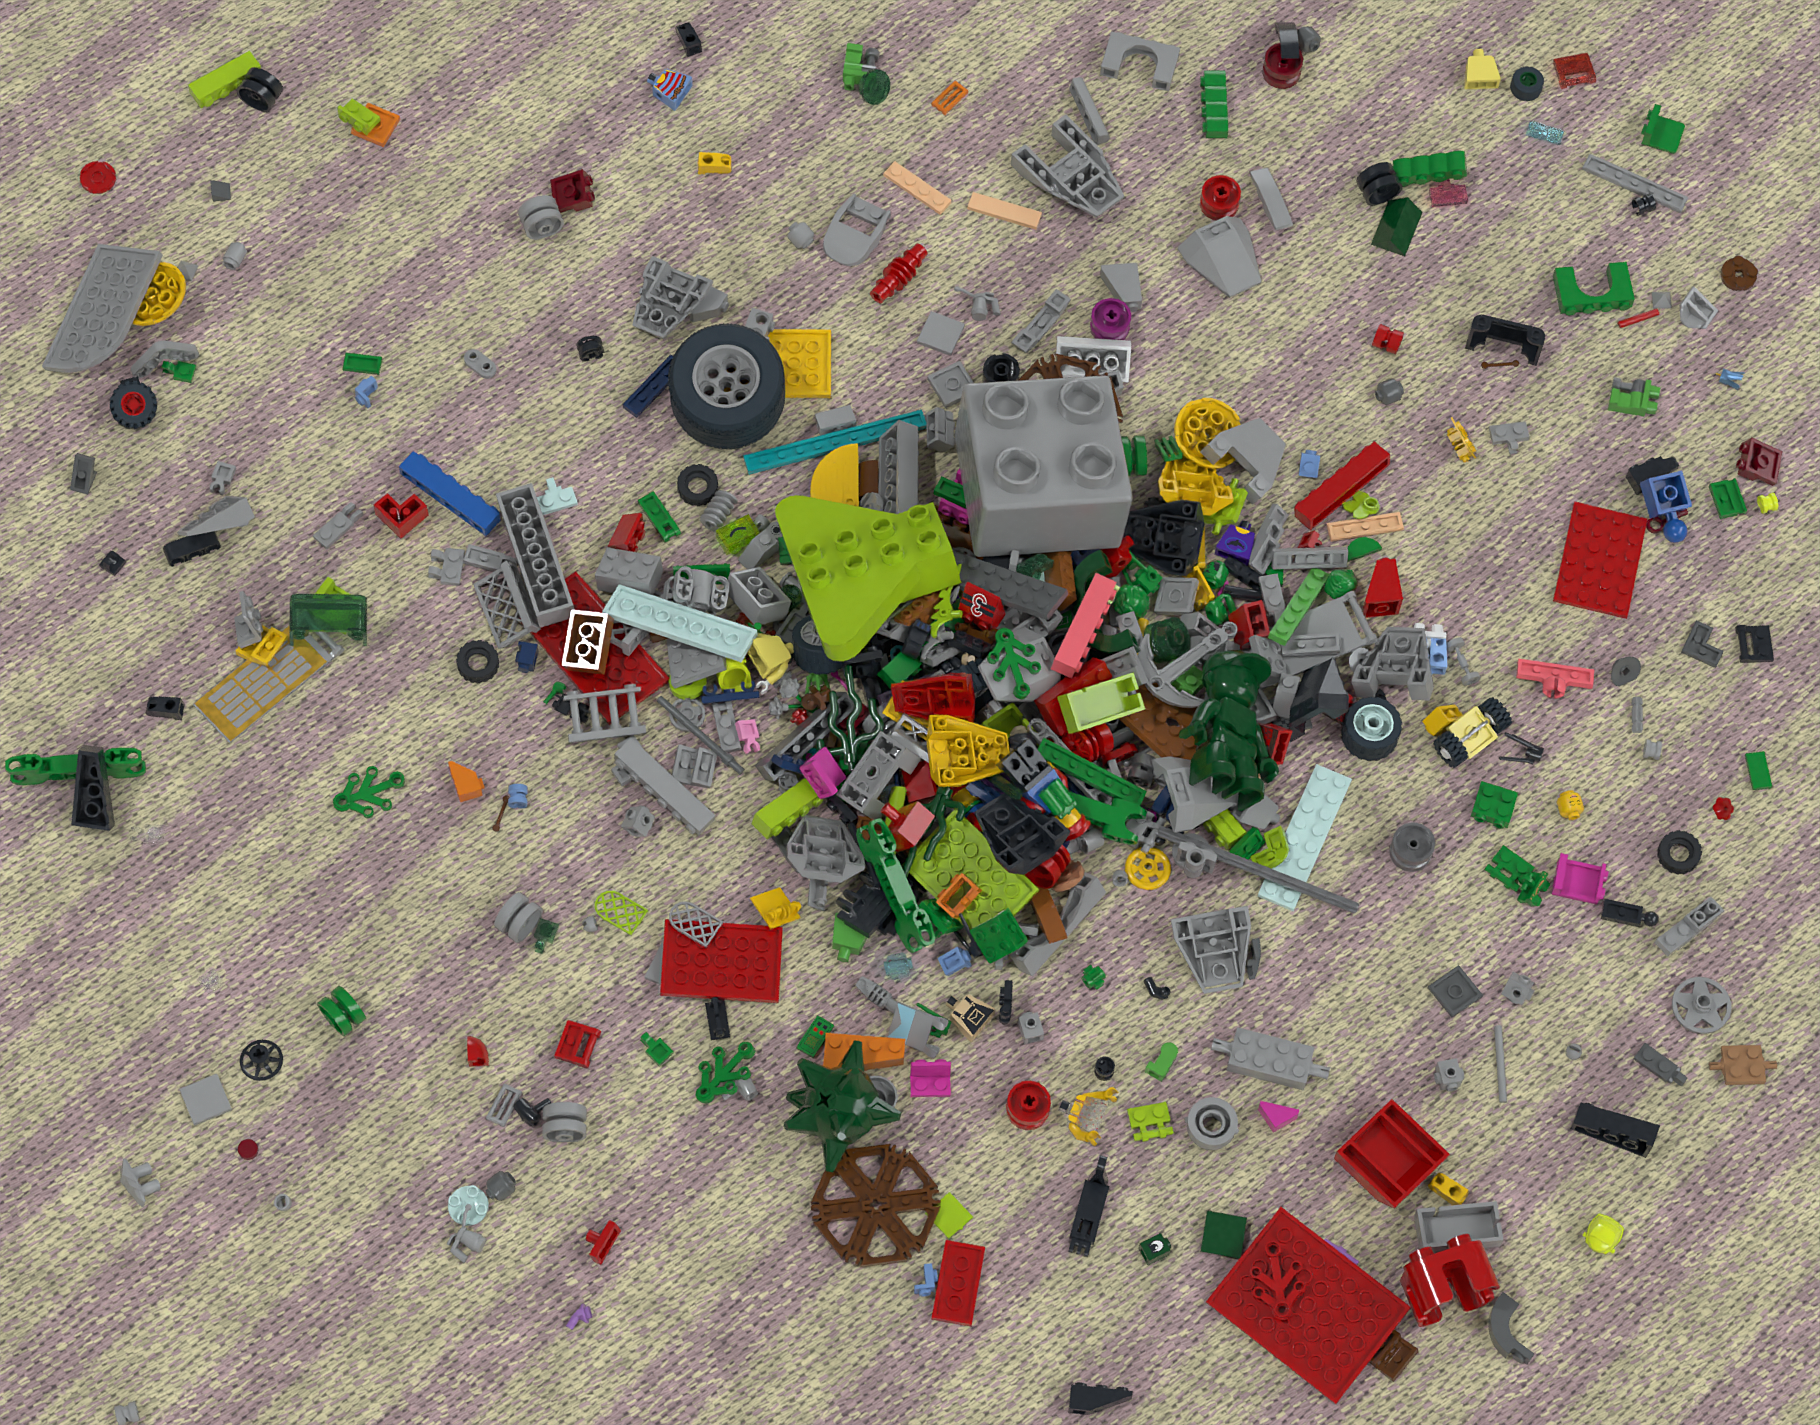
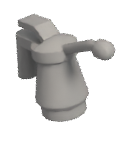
M958 286L954 287V291H962L973 297L971 314L974 320L983 321L986 319L988 314L987 304L992 305L993 315H1001L998 299L993 298L994 293L972 294Z
M470 1204L465 1206L462 1227L457 1233L451 1235L447 1242V1245L450 1246L454 1237H456L450 1252L462 1263L466 1262L468 1256L458 1248L461 1242L471 1251L480 1253L487 1241L482 1234L469 1231L465 1227L467 1213L472 1207Z

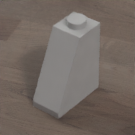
M1137 263L1101 265L1100 277L1114 298L1123 301L1130 308L1131 312L1141 309L1142 296Z

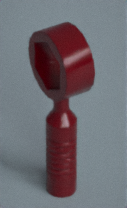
M1687 509L1676 512L1678 519L1688 515ZM1659 517L1649 518L1646 528L1653 534L1660 533L1667 520L1666 518L1662 520ZM1656 521L1660 523V528L1655 530L1650 527V522Z

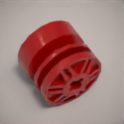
M1106 723L1070 734L1067 730L1062 738V742L1072 753L1090 762L1096 761L1097 758L1110 753L1114 748L1113 735Z
M1061 845L1053 857L1026 873L1025 876L1036 887L1042 889L1052 888L1071 860L1069 852Z

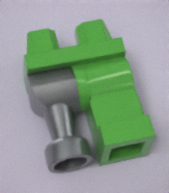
M847 43L843 69L845 90H854V84H860L862 92L870 93L872 86H875V61L879 59V50L868 48L865 53L867 63L861 64L863 45Z
M1614 377L1608 410L1643 417L1645 413L1656 414L1658 403L1648 401V399H1658L1661 388L1651 385L1652 380L1646 379L1644 381L1637 379L1633 383L1621 382V378ZM1620 389L1629 392V394L1620 392Z

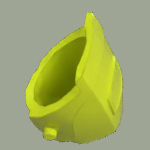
M725 657L727 670L716 674L723 693V689L735 688V692L743 691L740 686L741 682L745 683L746 689L751 688V675L745 664L747 662L744 658L742 662Z
M1598 1213L1589 1223L1586 1232L1582 1236L1585 1237V1243L1594 1252L1603 1254L1610 1252L1614 1254V1248L1619 1244L1623 1236L1624 1227L1615 1219Z

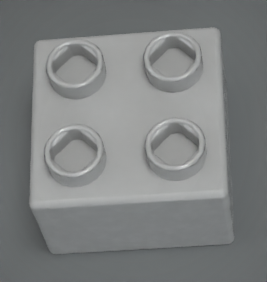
M1089 376L966 384L963 387L955 429V442L974 554L978 557L1011 555L1012 550L1019 551V554L1119 547L1122 542L1133 497L1110 378L1108 376Z

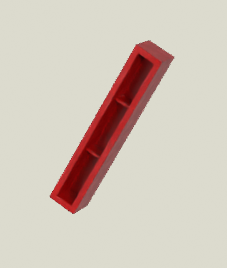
M1375 441L1365 446L1361 453L1353 456L1344 467L1338 468L1333 476L1323 481L1321 486L1313 489L1304 500L1297 502L1294 507L1295 517L1311 531L1340 507L1342 503L1346 502L1390 465V453Z

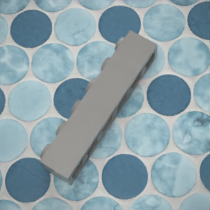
M632 738L614 754L615 764L620 769L627 770L629 777L637 783L639 781L643 785L644 791L650 796L653 794L658 799V804L664 809L667 807L672 812L673 818L677 821L681 820L691 834L696 833L699 836L715 820V814Z

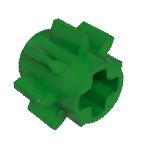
M1090 964L1083 969L1084 975L1081 979L1087 988L1090 989L1094 986L1098 990L1104 985L1103 979L1106 978V975L1099 966L1093 968Z

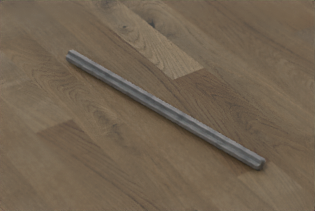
M1160 826L1157 831V836L1178 845H1180L1181 841L1192 842L1198 848H1207L1214 851L1218 855L1217 860L1351 913H1356L1358 910V902L1179 832L1173 833V830Z

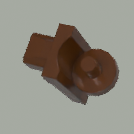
M825 684L820 686V692L814 685L808 687L811 693H807L802 697V706L807 710H813L817 706L821 710L826 709L825 704L830 702V689Z

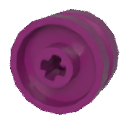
M1115 298L1102 299L1096 303L1092 309L1090 331L1095 339L1125 340L1130 329L1132 316L1130 308L1123 301Z

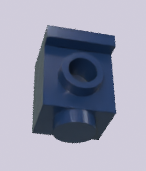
M519 641V651H517L515 662L518 663V671L522 673L534 672L539 653L538 644Z

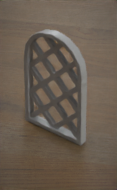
M690 902L675 904L669 913V921L678 932H681L707 948L723 924V921ZM685 905L686 910L679 911L678 906ZM697 911L698 917L691 918L689 912ZM699 911L702 912V913H704L705 915H704V916H700ZM687 913L688 919L681 920L680 914ZM678 915L679 921L673 922L671 916ZM708 918L709 924L702 925L701 919ZM711 918L714 919V920L717 921V922L712 923V922H711ZM699 920L700 926L693 927L691 921ZM689 921L690 928L683 929L682 923ZM718 925V927L714 931L713 926ZM710 927L712 933L704 934L703 928ZM701 928L702 935L695 936L694 930ZM690 930H691L692 935L688 934V933L685 932V931H690ZM711 936L706 943L705 937ZM702 937H703L704 943H703L702 941L698 940L697 938H702Z

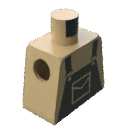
M966 995L962 1001L951 996L946 1002V1006L953 1010L950 1014V1021L971 1043L995 1015L994 1007L971 995Z

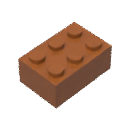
M571 610L562 666L568 671L604 675L614 618L607 613Z

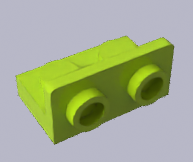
M353 98L344 107L341 105L337 107L338 117L344 123L348 122L356 131L363 132L366 135L381 121L380 116Z

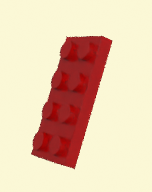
M945 1240L931 1320L972 1327L985 1253L984 1246Z

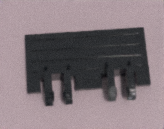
M862 871L858 876L861 881L865 882L857 893L845 889L843 895L847 900L839 897L835 902L838 907L843 909L837 914V918L844 921L845 925L870 938L893 910L882 886L874 887L869 874ZM907 878L908 883L912 889L914 887V881Z

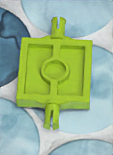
M1232 478L1229 485L1232 489L1233 503L1211 516L1203 515L1204 523L1214 524L1211 532L1213 535H1219L1223 525L1236 524L1248 492L1245 488H1237L1239 480L1236 478Z

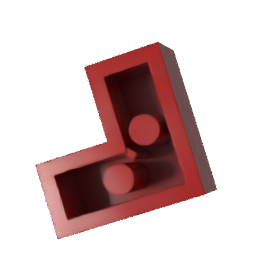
M387 493L374 504L375 515L400 539L429 516L427 505L415 494L400 505Z

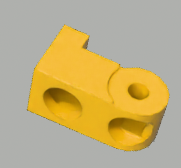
M699 152L698 175L705 173L724 174L732 171L730 155Z
M1440 1172L1428 1184L1429 1189L1449 1202L1451 1206L1462 1205L1468 1197L1469 1190Z

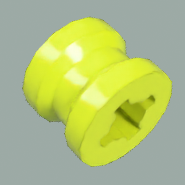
M1775 493L1757 497V504L1762 514L1767 513L1768 510H1778V499Z

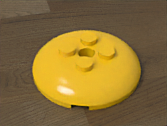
M166 262L159 263L132 324L137 326L158 324L176 312L186 293L185 278L176 266Z
M1213 398L1192 400L1179 411L1174 424L1176 443L1183 455L1200 467L1209 469L1226 467L1236 460L1228 451L1214 465L1200 451L1220 432L1241 425L1240 418L1229 405Z

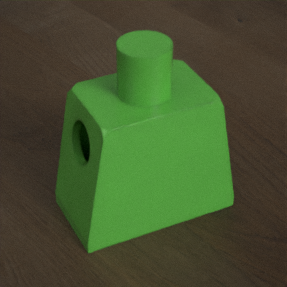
M836 913L832 949L839 950L837 960L848 962L851 953L860 954L867 937L845 925L844 921L837 918L838 913Z

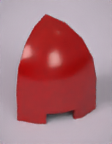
M467 1036L469 1067L489 1066L488 1051L485 1044L476 1037Z

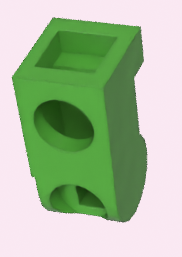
M1171 1042L1163 1044L1158 1059L1155 1063L1149 1061L1145 1068V1073L1162 1082L1176 1060L1177 1046Z

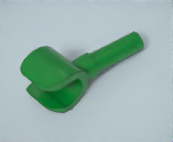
M559 681L555 682L551 693L543 702L547 705L557 692L563 694V689H566L565 684Z

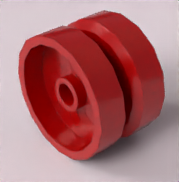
M1225 175L1212 176L1206 180L1202 186L1200 208L1204 215L1215 221L1225 216H1235L1239 209L1241 198L1239 184L1233 178Z
M1022 1081L1014 1085L1009 1091L1006 1104V1112L1010 1122L1023 1130H1035L1041 1127L1049 1116L1051 1107L1050 1094L1043 1085L1035 1081Z

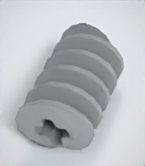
M723 490L716 491L715 496L712 497L711 502L704 510V514L700 516L701 523L707 529L716 533L719 532L718 527L723 526L722 521H726L727 517L725 515H730V510L734 508L733 504L738 502L734 495Z

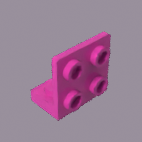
M826 747L821 748L799 767L820 800L834 795L838 791L836 787L846 779V776Z
M938 1059L935 1062H927L926 1060L911 1062V1097H950L951 1062H947L944 1059Z

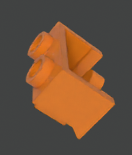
M964 873L955 875L950 881L951 885L947 890L943 889L937 897L939 899L936 901L940 907L955 919L959 917V913L964 912L982 891ZM967 882L972 888L952 909L947 902Z

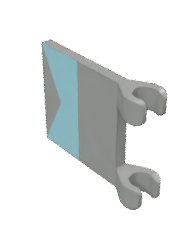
M898 1002L887 1037L905 1039V1045L924 1052L931 1058H935L940 1048L927 1044L932 1025L939 1030H944L948 1025V1020Z

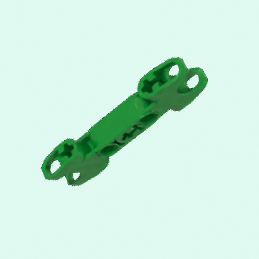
M111 748L105 751L104 756L108 776L116 779L135 778L146 773V762L142 760V752L136 748ZM136 753L138 758H129L128 755ZM38 754L13 756L5 761V770L10 774L11 783L15 785L43 784L47 780L76 779L78 754L42 758ZM17 761L21 764L20 767H16L13 770L9 768L12 762ZM139 764L142 765V769L138 772L131 770V767ZM15 775L25 776L22 780L14 779Z
M878 818L869 822V826L865 825L858 828L856 836L860 850L865 860L873 863L876 875L896 915L895 929L905 948L909 952L914 953L921 950L922 946L926 947L935 943V933L926 911L919 909L912 889L894 853L896 842L886 823ZM876 823L882 828L880 834H877L874 829ZM863 830L869 833L870 840H865L862 837ZM922 932L929 934V942L923 939ZM911 937H914L917 941L916 948L910 945Z

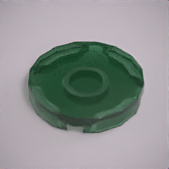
M876 68L868 70L869 72L861 77L859 83V94L862 95V100L871 105L882 103L887 98L891 85L887 73Z

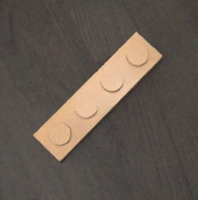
M896 161L884 172V177L939 215L951 204V199Z

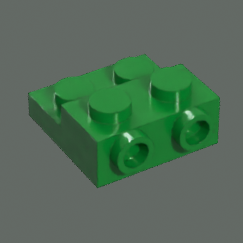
M1481 781L1470 817H1473L1475 821L1480 823L1485 821L1492 823L1494 827L1499 829L1508 828L1518 792Z

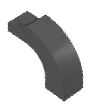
M1502 1292L1489 1315L1488 1329L1491 1341L1505 1359L1512 1353L1513 1358L1517 1362L1528 1364L1534 1353L1519 1343L1512 1336L1509 1328L1510 1317L1518 1308L1519 1303Z

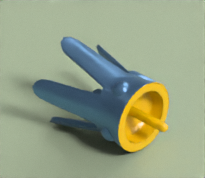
M1723 369L1722 374L1716 373V375L1721 376L1719 382L1729 385L1736 390L1740 386L1731 380H1742L1743 375L1741 374H1745V372H1733L1727 369Z

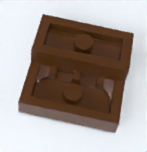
M1394 1330L1369 1363L1394 1382L1416 1356L1418 1348L1401 1338V1334Z

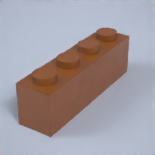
M1071 551L1041 553L1045 582L1065 588L1068 591V596L1057 608L1061 612L1077 600Z

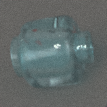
M903 952L888 955L886 961H883L886 976H890L892 980L909 977L910 969H913L911 957L907 958Z

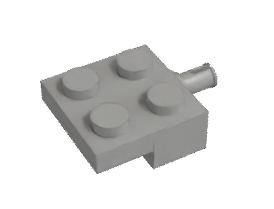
M1134 646L1101 659L1105 661L1112 675L1111 679L1134 672L1138 687L1149 682ZM1134 690L1127 693L1129 695L1136 694V691Z

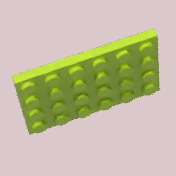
M954 809L945 819L947 823L946 833L937 843L931 860L925 861L924 854L931 838L938 832L939 826L917 848L909 873L937 900L939 899L937 897L943 889L947 890L951 885L950 881L957 874L964 873L978 885L982 891L962 913L970 930L993 918L1006 908H1009L1013 916H1015L1040 889L1025 875L1008 873L996 861L985 836L965 817L961 822H958L956 820L958 810ZM965 882L947 904L953 909L972 887ZM958 917L957 920L962 924L960 917Z

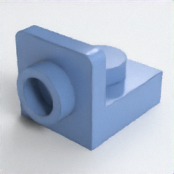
M959 947L938 957L946 976H950L964 967L970 968L972 966L969 952Z

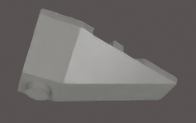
M225 496L209 506L210 511L199 514V520L190 521L177 533L181 536H191L238 526L244 527L255 516L246 497Z

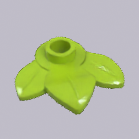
M1362 491L1355 493L1352 496L1353 500L1342 503V507L1347 512L1353 513V518L1356 519L1367 518L1370 514H1376L1380 509L1378 500Z

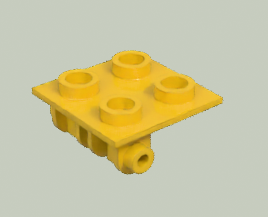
M1451 417L1456 428L1448 429L1447 437L1452 446H1456L1454 450L1459 459L1463 462H1467L1470 456H1473L1475 459L1474 452H1476V449L1467 437L1468 434L1465 428L1461 425L1460 421L1456 422Z
M780 887L750 897V900L770 929L801 918L798 914L801 909L800 902H790Z

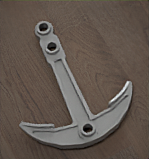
M1226 622L1222 629H1216L1205 637L1200 644L1161 670H1158L1152 661L1153 654L1150 648V635L1146 634L1139 647L1141 651L1138 652V658L1149 681L1144 685L1155 697L1169 705L1182 708L1198 707L1205 701L1204 699L1192 696L1184 690L1179 692L1171 683L1207 654L1213 653L1223 646L1227 639L1234 638L1237 633L1236 624ZM1226 630H1230L1232 634H1227ZM1215 640L1217 644L1214 645L1211 641ZM1157 683L1159 687H1154L1152 684Z

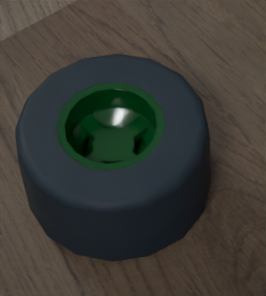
M1525 66L1517 69L1512 76L1510 84L1512 94L1521 101L1535 100L1542 92L1544 85L1543 75L1534 67Z

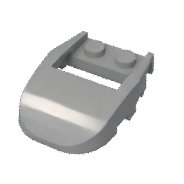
M853 194L837 210L823 241L825 254L832 260L846 266H856L863 263L880 243L879 241L886 229L887 219L891 217V211L883 210ZM847 212L876 226L871 236L839 222L844 213Z

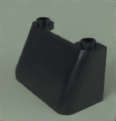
M1480 314L1475 316L1471 322L1465 349L1474 351L1476 346L1480 344L1485 345L1486 338L1522 346L1520 354L1527 357L1528 364L1537 366L1545 341V333L1537 327Z

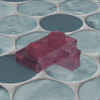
M1450 179L1440 182L1441 185H1438V187L1429 189L1432 207L1468 203L1466 186L1450 184Z

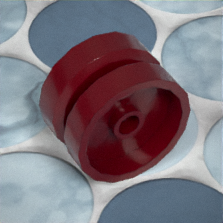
M1280 43L1269 47L1265 53L1262 70L1264 80L1272 87L1278 89H1287L1296 85L1300 79L1304 58L1302 52L1299 50V58H1281Z

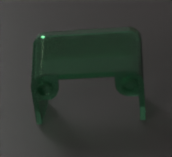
M293 594L290 596V646H294V639L302 640L309 635V632H348V636L352 640L360 641L363 639V646H367V597L349 594Z

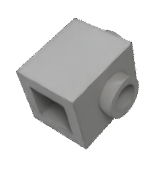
M1026 1012L1018 1018V1025L1024 1045L1044 1039V1032L1038 1012Z

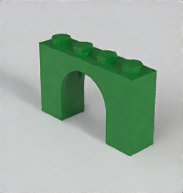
M1627 261L1608 264L1606 274L1610 290L1601 296H1590L1579 289L1573 266L1555 268L1552 277L1560 314L1570 316L1577 312L1590 314L1599 310L1609 312L1612 309L1625 311L1632 308L1635 298Z

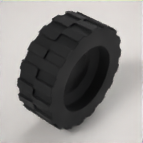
M692 464L689 467H685L680 472V475H678V494H680V498L685 503L691 506L707 505V503L711 502L712 497L715 496L716 491H718L717 475L709 466ZM694 478H702L706 481L707 488L702 493H693L688 487L689 482Z
M472 640L469 643H465L459 649L460 651L457 653L456 659L457 668L461 677L463 676L466 681L477 684L487 682L497 673L499 668L498 653L489 642ZM474 654H482L487 658V665L481 670H473L468 664L469 658Z
M1676 830L1675 832H1669L1661 840L1657 849V857L1659 858V863L1668 872L1677 875L1687 874V872L1693 871L1698 865L1702 855V847L1699 844V840L1693 834H1689L1687 831ZM1676 844L1685 846L1689 852L1688 858L1685 861L1674 860L1670 855L1672 846Z

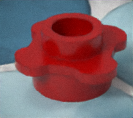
M800 708L791 714L792 719L790 721L797 726L808 718L807 710L804 708L802 710Z

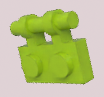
M1166 1102L1127 1109L1131 1129L1139 1128L1140 1130L1139 1133L1133 1134L1134 1141L1142 1140V1142L1149 1141L1150 1138L1160 1137L1161 1139L1166 1138L1167 1135L1174 1134L1172 1126L1165 1128L1163 1124L1171 1121ZM1157 1125L1155 1130L1147 1131L1146 1129L1147 1126Z

